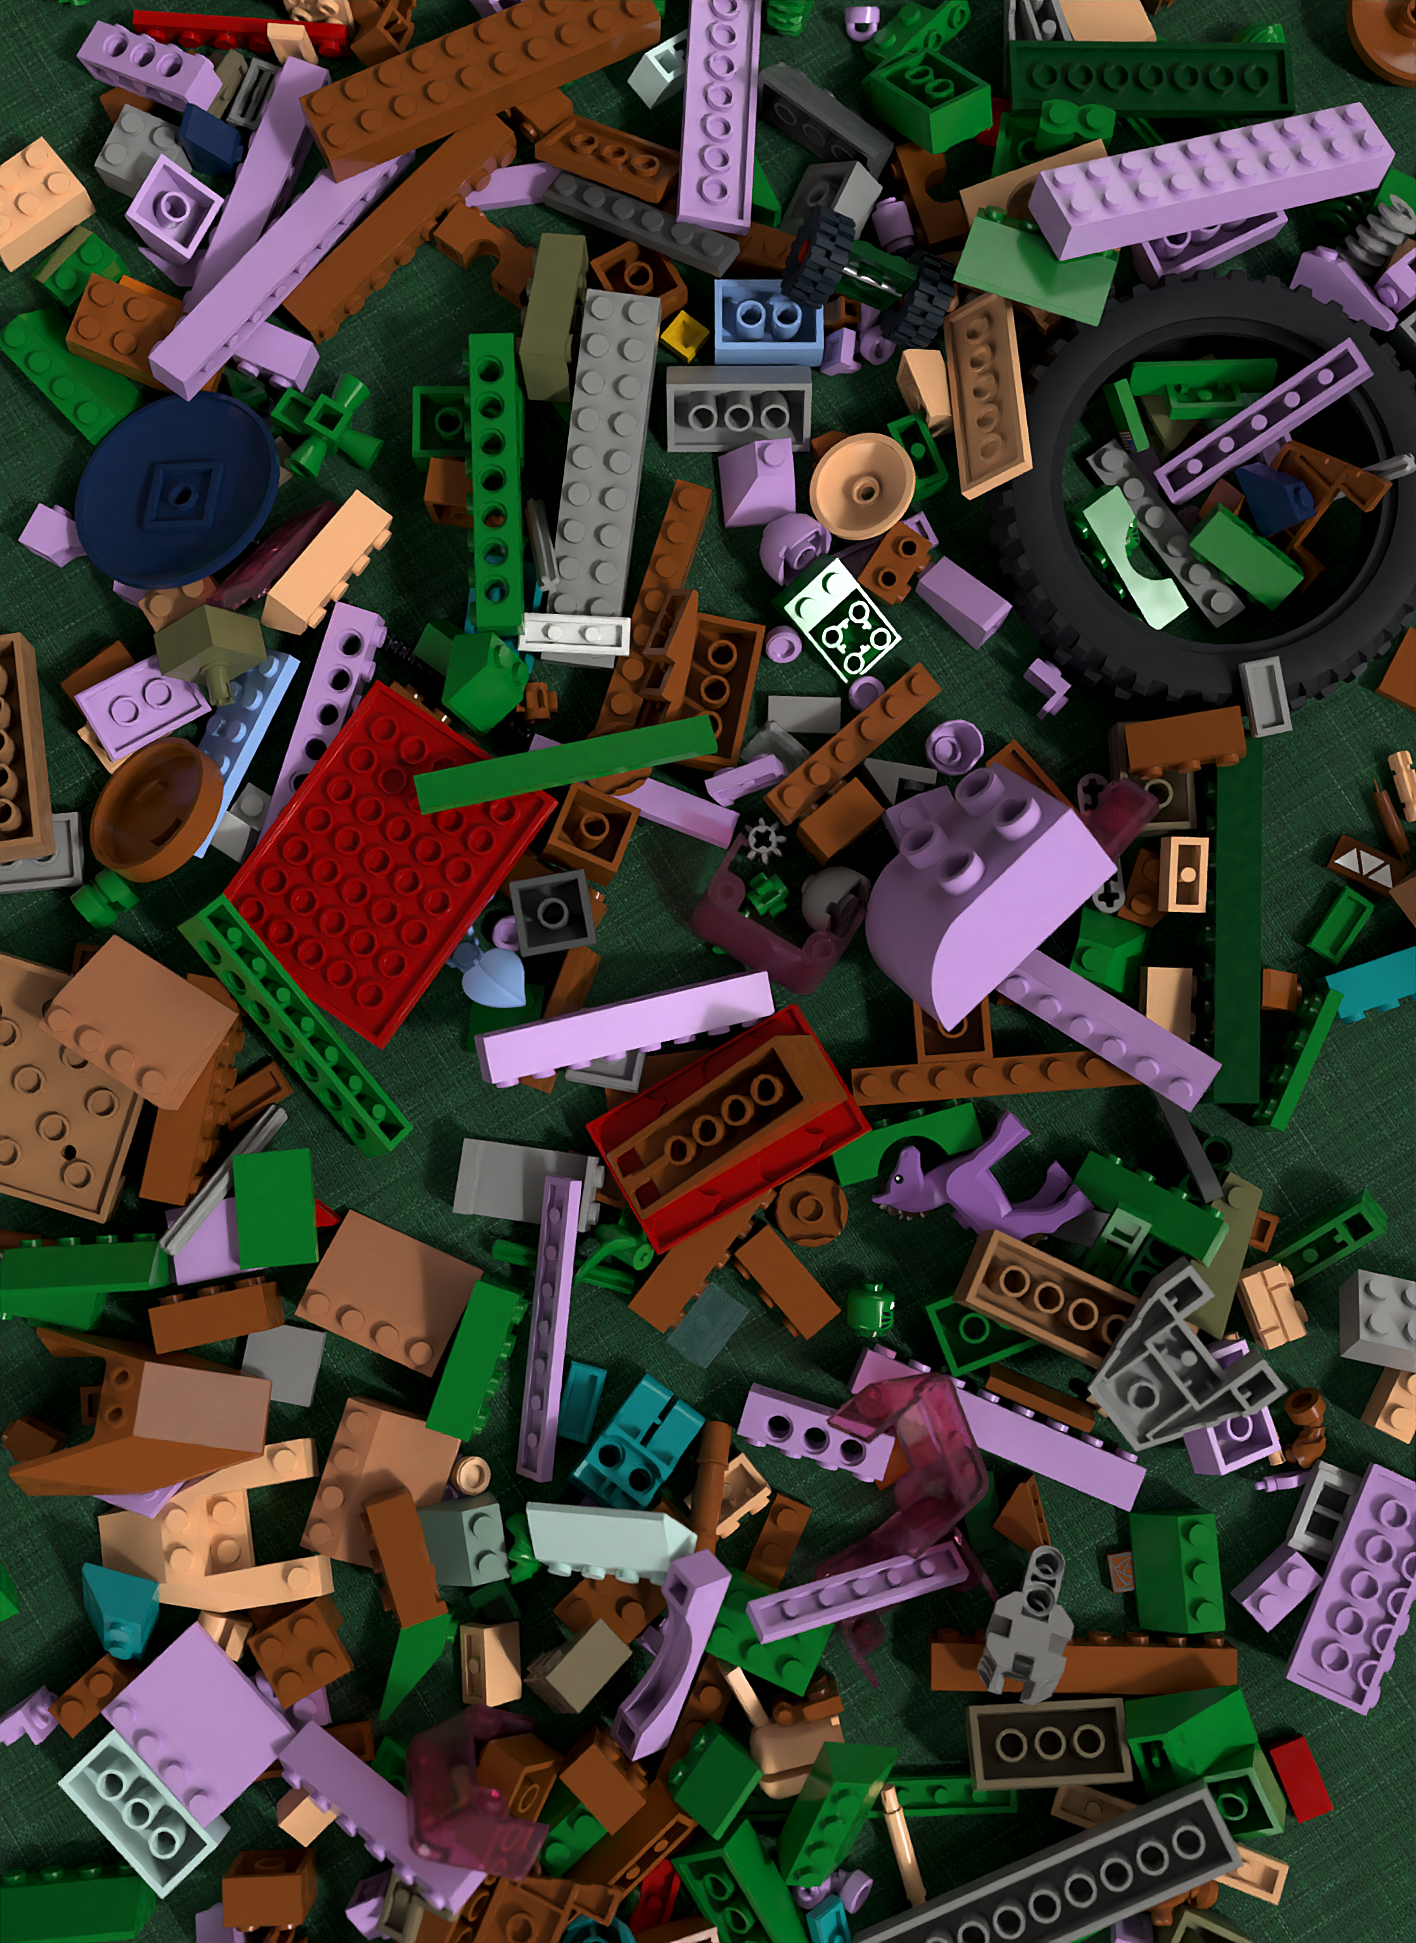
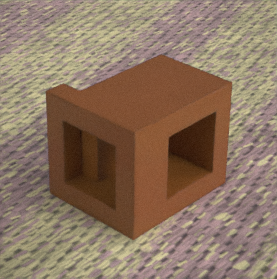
M29 1414L17 1419V1421H11L5 1429L1 1440L5 1442L3 1447L12 1451L11 1456L15 1460L25 1463L61 1451L69 1435Z

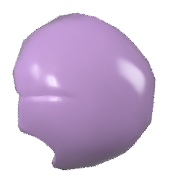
M962 719L949 720L939 724L932 730L925 743L927 762L933 769L938 770V773L948 777L970 771L984 752L982 734L974 724Z

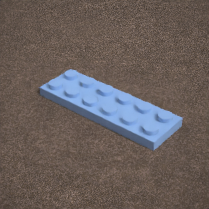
M265 648L268 659L231 680L230 685L235 699L234 702L229 705L218 706L215 714L207 723L206 732L197 748L209 755L218 764L223 777L224 791L221 808L215 824L203 844L194 854L198 858H203L301 662L289 654Z

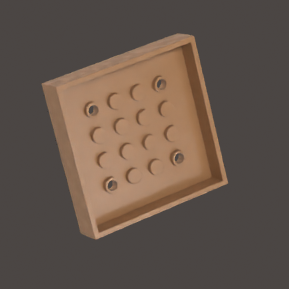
M0 951V1006L2 1008L0 1016V1192L105 1224L115 1219L152 1103L37 1028L57 994L76 974ZM68 1145H72L76 1149V1156L73 1159L68 1158L65 1154V1149Z

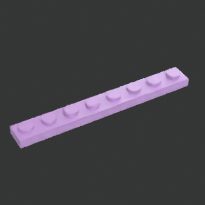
M546 1175L516 1467L517 1474L540 1483L552 1481L582 1185L581 1180L559 1175Z

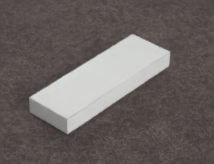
M524 613L525 635H518V651L629 656L631 618Z

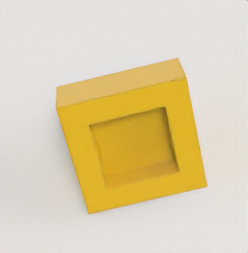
M681 310L660 336V343L686 363H689L710 338V331Z

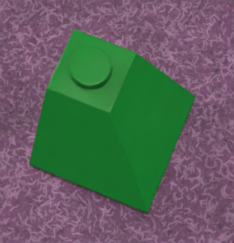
M1082 907L1064 966L1104 991L1131 999L1152 929Z

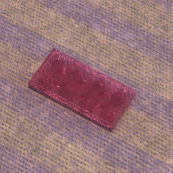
M332 499L286 519L205 599L206 602L213 607L223 609L229 606L233 610L245 603L249 597H252L253 600H258L272 589L270 582L273 579L282 577L292 566L290 562L294 558L297 559L310 545V541L316 538L339 511Z

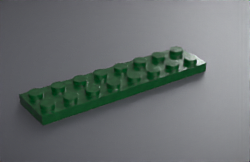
M1009 40L1006 47L1010 117H1039L1043 102L1053 99L1070 101L1079 107L1088 104L1107 106L1116 112L1115 117L1284 119L1292 117L1295 112L1290 43Z

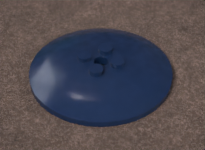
M199 391L189 402L178 394L167 396L132 413L119 423L100 443L86 465L77 489L75 525L80 543L90 560L102 572L117 582L144 590H163L185 586L206 578L226 566L258 534L270 514L276 498L280 478V460L275 440L269 428L259 415L242 401L228 395L208 391ZM188 493H191V496L188 499V501H186L183 504H179L180 500L185 498Z

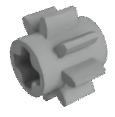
M760 818L759 826L755 828L749 825L745 826L749 833V838L743 839L740 843L744 847L751 846L752 850L748 854L750 860L755 859L759 855L762 857L764 864L768 865L769 856L775 854L777 857H782L778 846L781 843L787 842V838L785 836H776L775 833L780 827L778 822L768 827L764 819ZM768 834H771L769 836V840L772 843L769 848L761 846L757 849L759 845L756 840L757 836L766 837Z

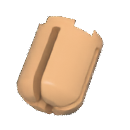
M837 1713L808 1724L805 1719L785 1727L776 1723L773 1716L768 1718L772 1724L760 1727L757 1730L754 1726L752 1727L750 1735L751 1754L764 1772L759 1781V1786L770 1798L782 1799L800 1794L824 1742L845 1743Z

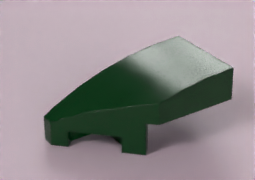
M233 374L228 375L233 398L242 401L259 415L269 428L274 440L279 436L281 438L285 437L283 428L270 421V415L276 404L272 398L268 397L265 389L258 386L256 388L240 381L239 377Z

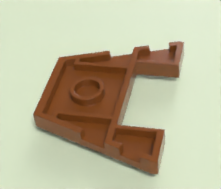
M1292 440L1285 442L1269 466L1304 482L1305 487L1312 494L1313 508L1316 516L1284 531L1267 536V539L1272 538L1280 551L1302 567L1304 579L1295 589L1303 596L1312 590L1327 568L1305 549L1301 543L1338 493L1342 491L1366 513L1375 508L1392 486V483L1387 479Z
M505 1871L499 1880L473 1943H559L572 1909L608 1927L612 1923L625 1888L602 1883Z

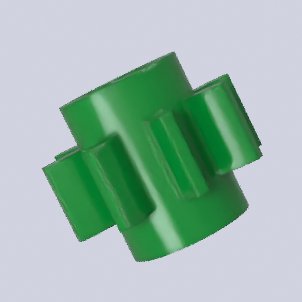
M761 872L748 881V885L752 890L747 892L745 897L760 917L768 912L774 918L787 909V905L783 900L788 898L790 893L775 873L767 878Z

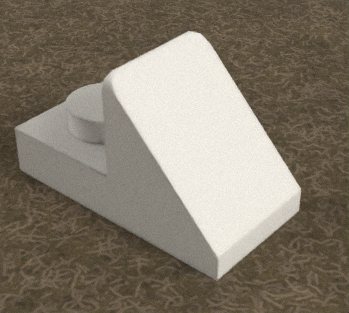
M248 783L230 811L225 812L210 844L242 864L259 839L272 797L251 783Z

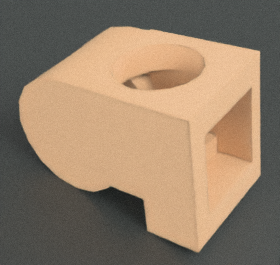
M201 1609L197 1620L232 1660L237 1662L244 1655L248 1647L247 1640L251 1637L255 1628L250 1617L231 1611L220 1613Z

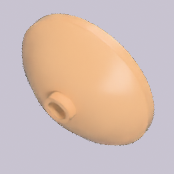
M861 433L840 441L822 457L811 479L810 503L815 517L830 533L843 539L864 540L882 534L899 521L912 500L915 489L913 463L907 452L898 442L882 434ZM875 492L870 500H866L869 493Z

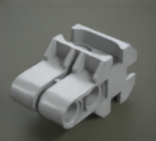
M1044 1545L1036 1548L1030 1557L1018 1591L997 1600L984 1637L986 1644L979 1657L976 1669L986 1689L999 1695L1002 1692L1005 1676L1023 1682L1020 1702L1032 1706L1052 1696L1064 1672L1067 1658L1063 1657L1062 1653L1068 1640H1071L1074 1628L1064 1608L1056 1604L1065 1569V1560L1060 1551L1052 1546Z

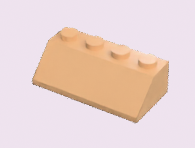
M356 490L268 592L260 622L266 627L300 636L308 626L314 629L324 618L327 612L324 607L331 599L337 602L343 596L349 586L346 583L352 574L358 577L370 562L368 557L370 552L374 548L380 551L392 535L388 529L393 517L360 491Z

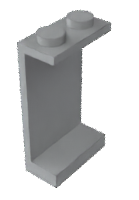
M464 1138L453 1212L541 1224L546 1175H559L582 1181L577 1231L589 1232L591 1225H597L600 1203H595L597 1188L603 1187L605 1166L600 1165V1157Z

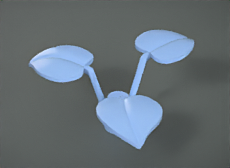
M471 926L467 931L469 942L458 945L453 957L448 958L445 962L451 968L458 967L464 974L462 985L466 995L474 1002L489 1007L514 1008L525 1006L524 967L521 959L516 953L506 948L491 949L484 954L478 946L479 941L475 936L473 926Z

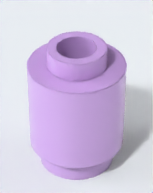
M892 197L876 204V211L871 214V218L881 248L886 249L890 255H899L912 249L915 246L913 241L915 232L905 202H897L896 198Z

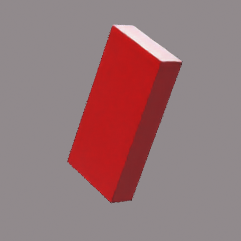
M1301 1733L1266 1746L1293 1816L1299 1824L1334 1810L1306 1739Z

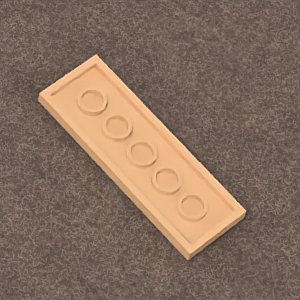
M990 292L982 294L943 317L961 494L969 500L1033 468L1012 299Z

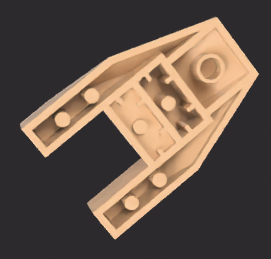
M302 1438L265 1445L264 1456L187 1480L153 1519L118 1506L98 1516L103 1567L158 1582L159 1603L220 1613L317 1597L334 1592L330 1557L320 1554L256 1566L246 1489L319 1476L315 1438Z

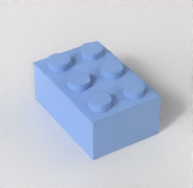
M783 279L715 280V366H821L824 351L823 304L822 308L818 310L785 297L781 294L782 289L780 288Z

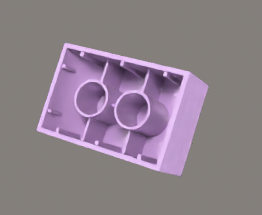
M996 761L988 768L976 769L965 776L955 790L956 799L933 821L921 822L906 833L900 843V853L886 865L872 889L866 910L865 930L867 943L878 967L948 1032L1118 870L1070 807Z

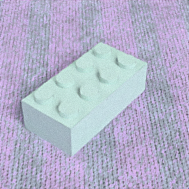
M115 1728L58 1782L59 1786L161 1899L208 1856L231 1829V1826L221 1815H218L204 1829Z

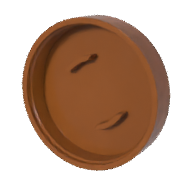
M168 737L153 741L128 757L108 780L92 814L90 844L98 861L122 877L139 883L161 879L186 863L209 835L221 808L224 789L223 777L218 764L195 745L178 737Z

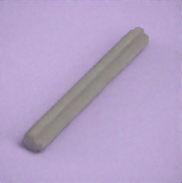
M275 1104L267 1108L158 1242V1245L165 1253L176 1256L234 1185L232 1155L260 1153L287 1120L288 1116L283 1108Z

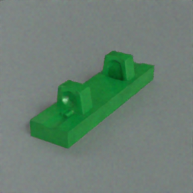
M1118 1200L1078 1269L1112 1286H1116L1152 1227L1153 1216L1136 1210ZM1107 1239H1110V1240H1112V1241H1114V1242H1116V1243H1118V1244L1124 1246V1248L1121 1247V1246H1119V1245H1117V1244H1115V1243H1113V1242H1111V1241H1109V1240H1107Z

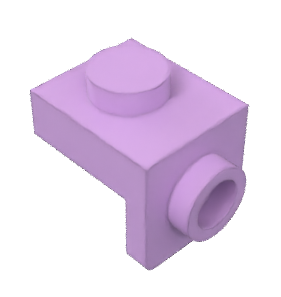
M1037 658L1027 669L1023 678L1049 699L1037 714L1042 720L1049 712L1055 716L1068 702L1069 699L1064 694L1071 685L1061 677V671L1049 661L1043 662Z

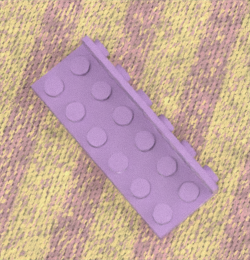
M1369 1462L1322 1577L1323 1581L1319 1584L1283 1672V1676L1286 1679L1364 1716L1367 1715L1369 1708H1373L1378 1702L1380 1696V1686L1378 1685L1383 1673L1388 1672L1392 1667L1395 1659L1394 1645L1398 1636H1402L1407 1630L1410 1620L1407 1613L1412 1601L1416 1600V1482L1372 1462Z

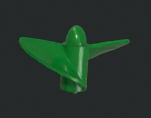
M627 1201L617 1224L603 1223L594 1228V1236L599 1242L600 1247L579 1268L573 1279L572 1286L576 1287L599 1262L610 1254L636 1270H642L650 1266L654 1248Z

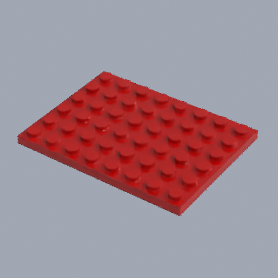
M377 680L226 887L223 894L309 999L383 1050L559 803L543 790L422 815L414 783V775L495 758Z

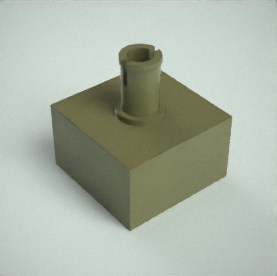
M203 604L153 635L161 675L208 686L211 705L225 706L234 702L235 699L232 694L230 681L268 659L259 619Z

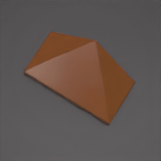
M1035 1474L1026 1475L1019 1483L993 1525L994 1529L1031 1555L1040 1546H1052Z

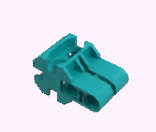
M647 1372L598 1434L591 1447L578 1461L566 1480L601 1508L644 1511L654 1497L653 1494L670 1475L680 1456L700 1430L706 1418L681 1398H678L663 1419L660 1420L657 1416L674 1393ZM650 1427L654 1431L647 1441L641 1445L640 1442ZM600 1449H609L614 1453L616 1458L614 1467L602 1465L599 1460ZM631 1472H638L644 1477L645 1488L643 1491H636L630 1486L629 1475Z

